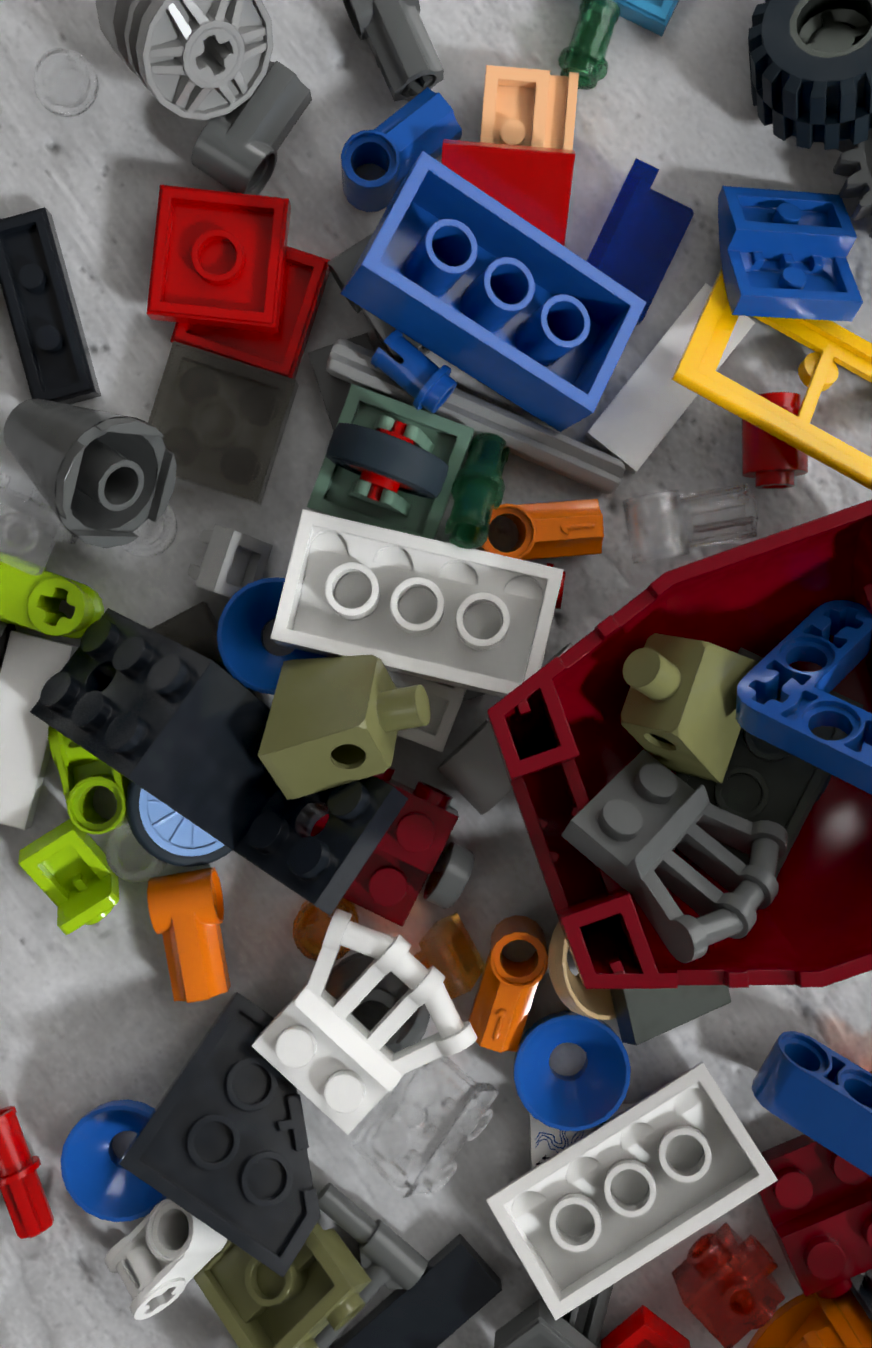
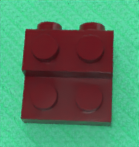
M391 766L384 773L374 776L394 786L408 800L342 898L403 927L428 875H431L459 818L457 810L449 807L452 796L422 781H418L415 789H412L392 779L396 769ZM329 814L321 817L316 822L311 836H315L323 830L328 821Z
M803 1134L760 1152L778 1180L758 1192V1195L789 1269L805 1297L816 1293L820 1298L832 1299L842 1296L852 1287V1277L872 1269V1177Z

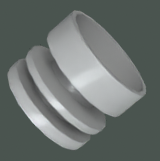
M96 0L100 30L115 53L132 72L138 75L143 85L151 91L161 105L180 117L208 120L232 112L252 96L267 73L273 51L272 20L262 0Z

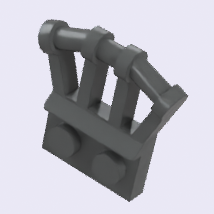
M644 749L569 822L561 835L634 897L670 954L681 963H689L701 958L706 954L709 945L728 937L741 939L749 933L757 920L756 910L767 908L779 892V884L775 878L777 862L779 858L784 856L788 843V833L780 824L769 820L751 822L712 805L704 785L701 784L695 791ZM719 842L749 854L748 865L744 864ZM675 849L679 850L729 893H723L673 851ZM666 888L692 908L700 917L694 918L691 915H684Z

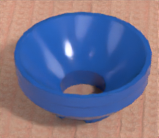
M264 578L247 584L232 596L219 618L217 629L218 651L225 667L241 684L259 693L275 694L283 661L327 657L295 649L288 655L277 656L266 649L263 643V631L266 625L276 618L285 578Z
M569 1010L551 1013L537 1020L525 1032L515 1054L513 1077L517 1094L524 1107L535 1119L549 1127L562 1131H581L605 1122L619 1109L630 1085L631 1066L628 1053L619 1036L602 1020L590 1019ZM562 1043L577 1044L586 1053L584 1066L578 1073L571 1076L560 1075L549 1065L552 1051Z
M129 1099L113 1100L101 1104L88 1112L72 1128L63 1145L61 1174L66 1190L74 1202L84 1211L102 1220L112 1222L133 1221L148 1215L155 1205L167 1198L119 1165L120 1159L114 1153L112 1145L113 1137L120 1132L132 1131L138 1134L155 1108L143 1102Z

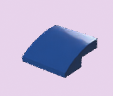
M722 186L718 195L719 246L723 278L732 315L852 322L863 304V300L846 258L857 239V235L842 198L838 194Z

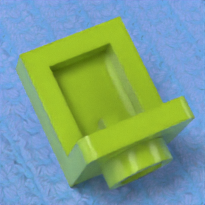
M68 819L19 850L18 864L57 906V926L65 935L72 933L83 925H93L101 921L119 902L118 868L90 835L78 829L71 819Z

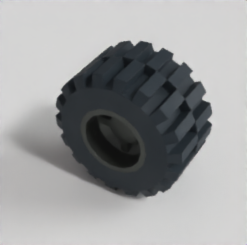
M765 0L766 3L757 4L752 15V28H749L748 47L753 106H757L758 118L763 125L773 124V135L783 141L794 136L796 137V146L807 149L811 148L813 142L824 143V150L839 149V141L851 139L853 145L868 140V131L872 129V0Z

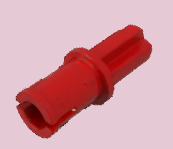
M9 1106L0 1109V1190L17 1236L21 1239L32 1238L51 1227L54 1223V1216L36 1170L41 1165L39 1156L31 1157L16 1116L15 1106Z

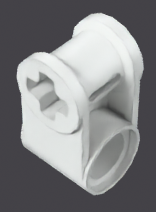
M164 1199L155 1205L153 1210L129 1235L121 1239L110 1249L104 1261L111 1273H119L133 1300L129 1308L135 1320H143L159 1313L176 1300L184 1291L186 1284L223 1249L228 1239L170 1199Z

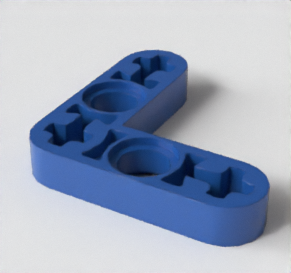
M834 600L817 607L741 679L737 685L736 720L740 727L748 733L872 795V713L829 694L860 663L871 649L872 615L867 608L859 603L848 600ZM830 634L834 635L833 643L829 641ZM797 661H806L818 664L822 669L815 672H802L793 669L789 665ZM778 689L781 690L780 702L775 700L778 695ZM820 726H832L841 729L848 736L836 741L824 740L815 736L811 730Z

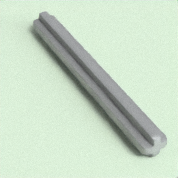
M344 338L338 339L334 343L326 363V371L330 375L413 406L414 398L379 368H375L371 364V359L375 352ZM455 388L447 401L433 413L474 428L473 437L604 494H611L615 491L624 475L625 464L622 460L458 388Z

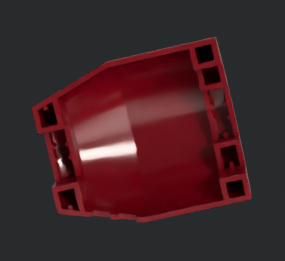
M872 499L665 572L620 610L600 622L593 631L565 653L555 657L487 710L493 734L521 817L585 989L678 988V985H725L729 988H749V985L825 987L872 970V795L834 775L831 776L822 796L813 805L776 878L779 884L777 896L767 908L756 910L757 920L749 933L741 939L728 937L709 945L704 956L689 963H681L670 954L630 893L561 836L569 822L644 749L621 725L620 714L630 689V685L626 683L623 677V666L627 657L633 651L643 648L647 638L653 633L705 641L738 653L740 647L764 658L817 607L826 602L834 600L856 602L866 607L872 615ZM830 634L829 641L833 643L834 635ZM872 643L868 654L833 689V691L864 705L862 709L872 713ZM797 661L789 665L793 669L802 672H815L822 669L820 665L806 661ZM675 849L673 851L723 893H729L679 850ZM666 888L684 915H691L694 918L700 917L692 908Z

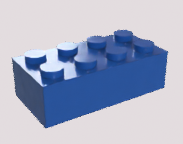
M422 151L398 186L340 293L559 432L564 431L594 413L647 303L424 151Z

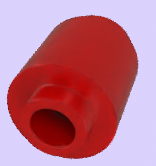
M792 392L758 394L797 416L801 406L800 394ZM742 419V476L755 478V488L794 487L795 476L808 473V455Z

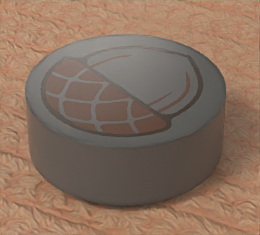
M450 842L442 851L431 875H429L424 890V899L443 909L453 906L470 878L475 860L473 852L454 842Z

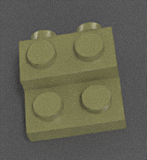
M318 1222L284 1278L229 1240H227L223 1249L193 1277L239 1348H320L314 1338L328 1324L336 1331L353 1319L365 1306V1302L359 1293L372 1281L334 1228L323 1230Z

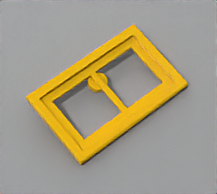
M721 268L671 380L872 490V457L810 424L821 392L829 389L838 378L839 372L835 363L872 383V343L829 320L752 316L815 351L808 354L798 366L799 378L808 388L796 416L716 371L739 315H732Z

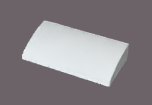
M303 509L270 639L277 645L327 657L374 655L382 660L387 671L504 698L542 667L564 569Z
M700 1062L487 1197L486 1201L556 1321L773 1184L778 1179L703 1062Z

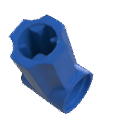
M427 87L374 130H362L352 135L344 144L341 153L343 193L348 202L356 209L365 212H378L386 208L398 186L422 151L436 159L442 154L443 139H461L462 129L455 118L454 111L439 92L435 93ZM364 164H375L385 170L386 173L377 180L368 181L356 175L355 171Z

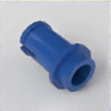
M395 330L383 342L401 356L404 362L399 364L378 347L371 359V364L375 368H379L414 398L413 407L416 410L424 407L433 414L447 401L457 386V382L449 376L451 368L447 365L439 368L404 338L399 330Z

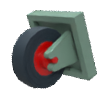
M351 384L307 507L321 514L435 540L472 441L474 428L436 414H431L422 409L416 410L409 404Z

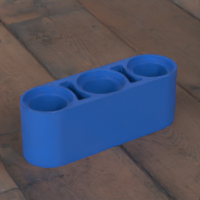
M796 1031L783 1032L776 1040L752 1082V1091L755 1098L770 1113L872 1177V1074L810 1036Z

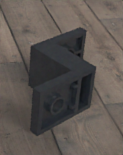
M109 608L99 620L92 623L86 629L78 649L63 669L46 682L41 691L40 699L30 711L40 720L115 769L329 916L408 800L394 786L375 776L297 799L287 800L258 757L270 708L213 660ZM329 814L328 821L323 830L317 835L311 836L316 822L321 817Z

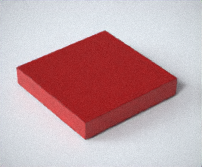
M443 139L441 160L443 165L561 245H565L575 162L574 150Z
M160 185L147 304V315L150 319L278 333L291 214L289 198Z
M287 246L278 333L176 322L170 342L174 347L293 385L330 274L327 262L330 260Z

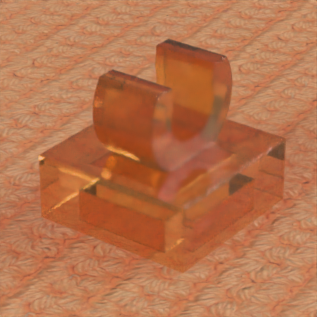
M457 912L436 921L418 943L421 951L417 952L414 957L427 969L434 965L445 975L446 978L443 983L451 999L472 990L483 973L485 964Z

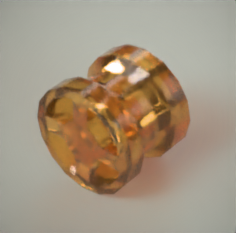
M342 898L331 916L334 915L335 910L338 908L351 913L350 921L359 924V914L355 904ZM307 900L303 902L294 920L293 938L297 948L305 957L317 961L332 918L328 917V914ZM341 946L336 960L341 959L351 949Z

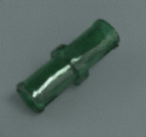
M480 433L474 436L468 449L465 467L460 469L454 477L451 490L454 504L445 525V534L452 533L449 541L457 547L476 549L482 546L487 541L488 527L493 509L496 510L502 503L505 491L502 474L505 463L508 461L510 449L509 447L504 448L506 441L497 434Z

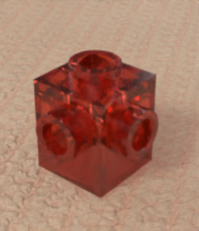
M727 1222L715 1233H707L696 1240L687 1254V1259L671 1272L683 1304L724 1348H732L749 1331L759 1329L767 1324L773 1317L777 1306L785 1299L784 1294L772 1275V1272L778 1268V1264L770 1253L752 1234L743 1241Z

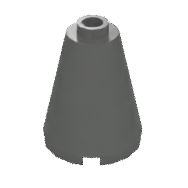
M43 399L26 400L17 405L9 414L4 426V441L8 450L65 528L84 543L102 548L129 544L139 537L133 532L147 519L156 523L165 512L175 489L177 464L174 453L166 448L162 439L164 435L156 427L135 417Z

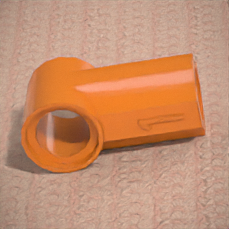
M597 498L517 505L505 503L485 510L478 516L472 529V540L475 549L520 560L602 554L604 538L603 514L601 513ZM497 516H506L513 520L519 532L516 545L508 552H501L495 549L489 541L488 528L492 520Z
M215 867L150 878L147 887L149 915L154 931L163 936L174 1001L191 1003L208 1000L228 992L231 984L220 927L224 920V900L220 879Z
M514 915L507 917L499 922L493 930L489 954L468 1018L478 1037L475 1042L480 1047L500 1053L504 1051H517L538 983L548 968V951L543 929L536 921L527 916ZM514 940H525L536 949L533 956L524 962H512L501 951L506 944Z

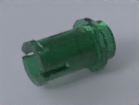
M613 0L581 1L579 6L580 12L569 47L564 48L559 55L558 62L562 68L561 76H569V72H579L578 89H593L598 81L604 79L607 75L608 62L605 57L615 24L620 17V8Z

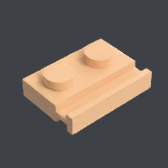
M486 65L480 142L573 150L579 73L569 72V76L550 75V70Z

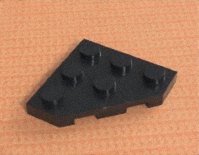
M236 992L232 995L118 1164L284 1278L321 1217L316 1188L313 1187L307 1152L309 1144L300 1094L297 1093V1088L252 1047L256 1038L274 1018Z

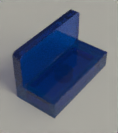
M637 158L615 200L587 262L647 302L636 324L639 325L652 303L694 212L691 208L652 190L651 186L659 169Z

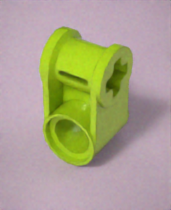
M0 551V621L20 627H27L46 635L80 639L86 629L104 614L102 599L93 588L47 571V567ZM62 600L75 607L72 618H67V615L58 611Z
M49 726L48 741L50 751L59 771L67 804V812L72 823L81 831L89 834H104L128 824L126 791L129 779ZM99 786L106 787L112 791L117 800V809L111 819L101 817L93 807V796Z

